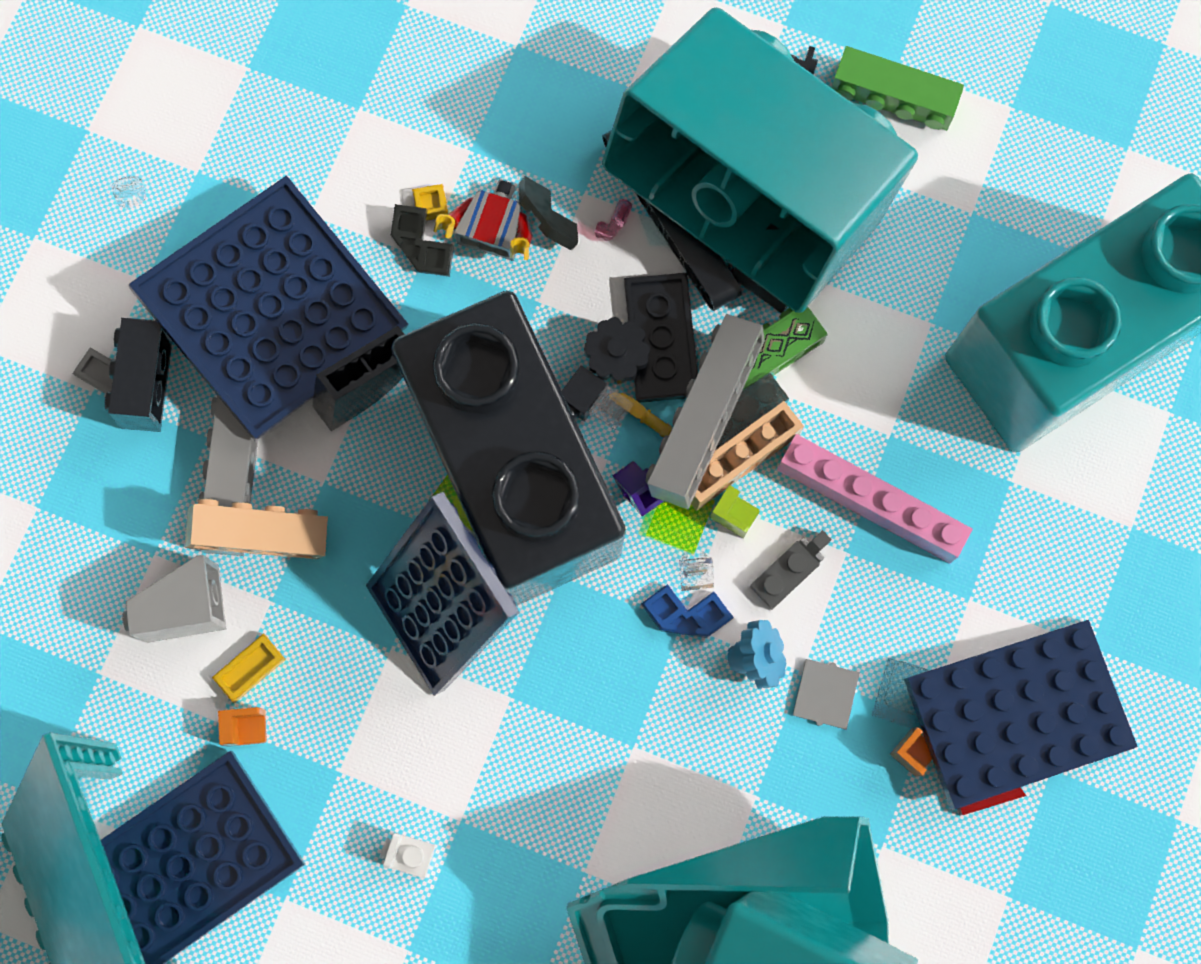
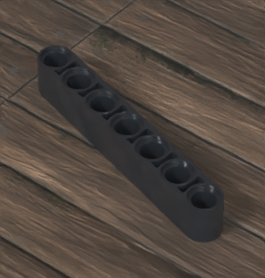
M612 130L602 135L605 147H607ZM636 194L712 311H716L742 295L737 280L721 256Z

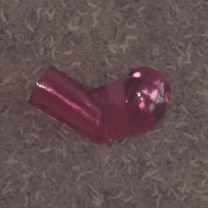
M620 199L609 224L604 221L597 223L594 232L595 236L603 238V241L613 240L625 226L633 207L632 203L626 199Z

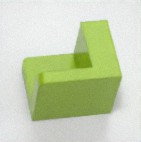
M729 485L714 508L710 519L744 539L760 511L739 497L741 491Z

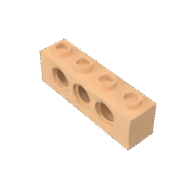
M785 401L715 450L691 503L696 511L725 491L729 485L732 486L792 442L796 434L800 435L804 425Z

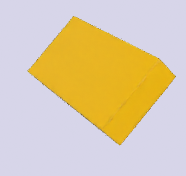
M263 633L212 676V679L232 703H236L282 664L286 658L266 634Z

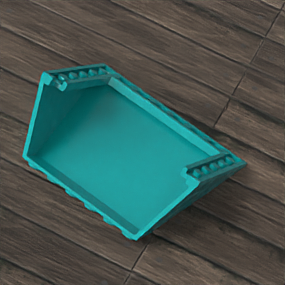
M52 732L42 736L1 823L4 830L1 836L3 845L8 852L12 853L15 862L13 866L15 879L20 885H23L27 896L24 899L26 911L31 917H34L38 928L36 931L38 945L42 950L46 951L50 962L48 964H145L79 779L82 777L111 780L123 775L121 768L113 767L115 762L122 759L116 743Z

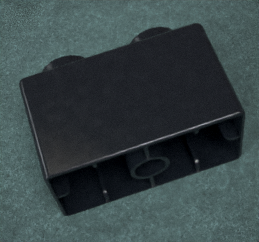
M512 291L500 292L400 336L393 341L391 346L392 353L486 560L495 568L497 577L505 590L513 596L516 606L620 558L626 532L625 524L515 293Z

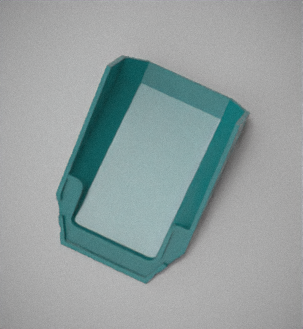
M823 816L628 878L568 903L566 908L584 964H672L677 946L688 923L704 901H712L727 909L730 904L751 891L787 893L889 944V919L869 818Z

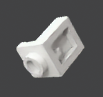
M394 833L392 839L386 838L380 858L385 859L384 868L398 870L425 879L436 845Z

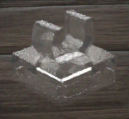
M607 385L589 412L616 431L634 403Z
M704 551L700 552V558L688 559L687 553H683L682 560H679L681 591L714 588L712 557H707Z

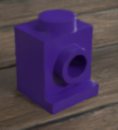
M632 461L612 476L624 498L643 517L664 501L651 496L646 483V475L649 469L645 468L642 470Z

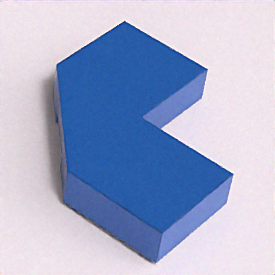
M668 584L641 603V606L659 630L668 633L708 638L734 618L714 591L689 610L685 608Z

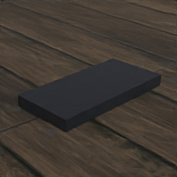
M687 272L624 278L628 321H634L638 327L645 331L644 342L650 346L647 366L641 370L637 369V375L634 379L636 401L642 403L685 399L686 389L690 380L696 379L698 375Z

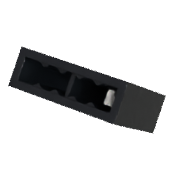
M399 326L316 374L312 407L330 431L335 430L367 410L392 390L403 378L391 349L393 341L405 335Z

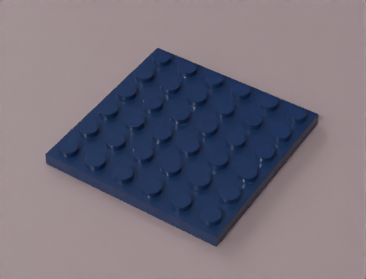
M287 175L129 283V289L254 441L313 398L316 374L393 328L399 326L403 331L409 325Z

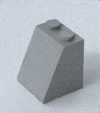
M197 555L127 600V611H124L122 614L124 629L127 632L129 631L130 636L147 643L227 630L219 565L205 555Z

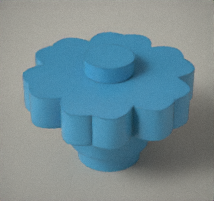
M769 620L748 622L747 630L741 632V640L728 650L727 658L730 668L734 672L746 674L750 681H755L758 689L778 687L779 678H784L786 658L782 653L784 643L778 629H772Z

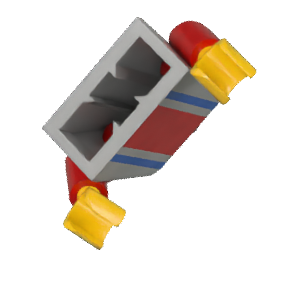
M503 180L497 182L493 194L479 190L474 197L466 199L449 214L438 215L433 230L435 233L440 229L446 230L445 238L447 239L452 237L453 230H455L457 244L514 261L517 253L524 254V260L529 259V247L533 238L528 216L522 212L520 203L512 200L515 186Z

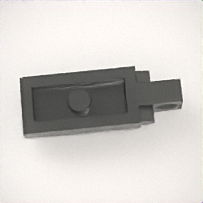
M822 530L810 542L805 537L799 542L796 541L749 587L773 610L819 567L820 562L825 558L820 551L832 539Z

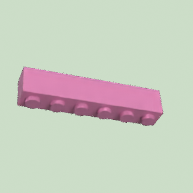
M798 434L793 438L777 468V471L949 564L959 557L973 528Z

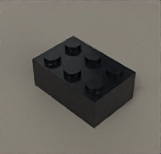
M121 317L120 328H116L114 331V347H117L116 359H112L109 366V377L113 379L111 391L106 392L105 410L108 411V414L121 429L161 432L173 341L154 320Z

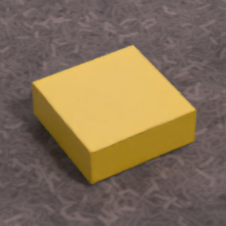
M443 184L412 189L415 207L428 210L426 221L436 219L441 214H449Z

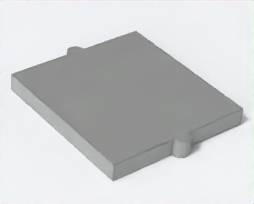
M806 659L792 716L814 721L817 726L826 724L847 730L860 672L837 667L834 662L825 664Z

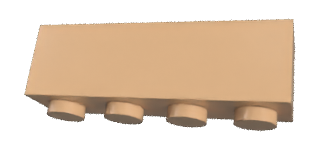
M199 499L198 504L188 507L184 548L319 559L325 556L328 517L318 516L317 510L298 509V514L286 513L285 507L265 506V510L252 509V504L240 502L232 503V507L218 506L219 501L211 499Z

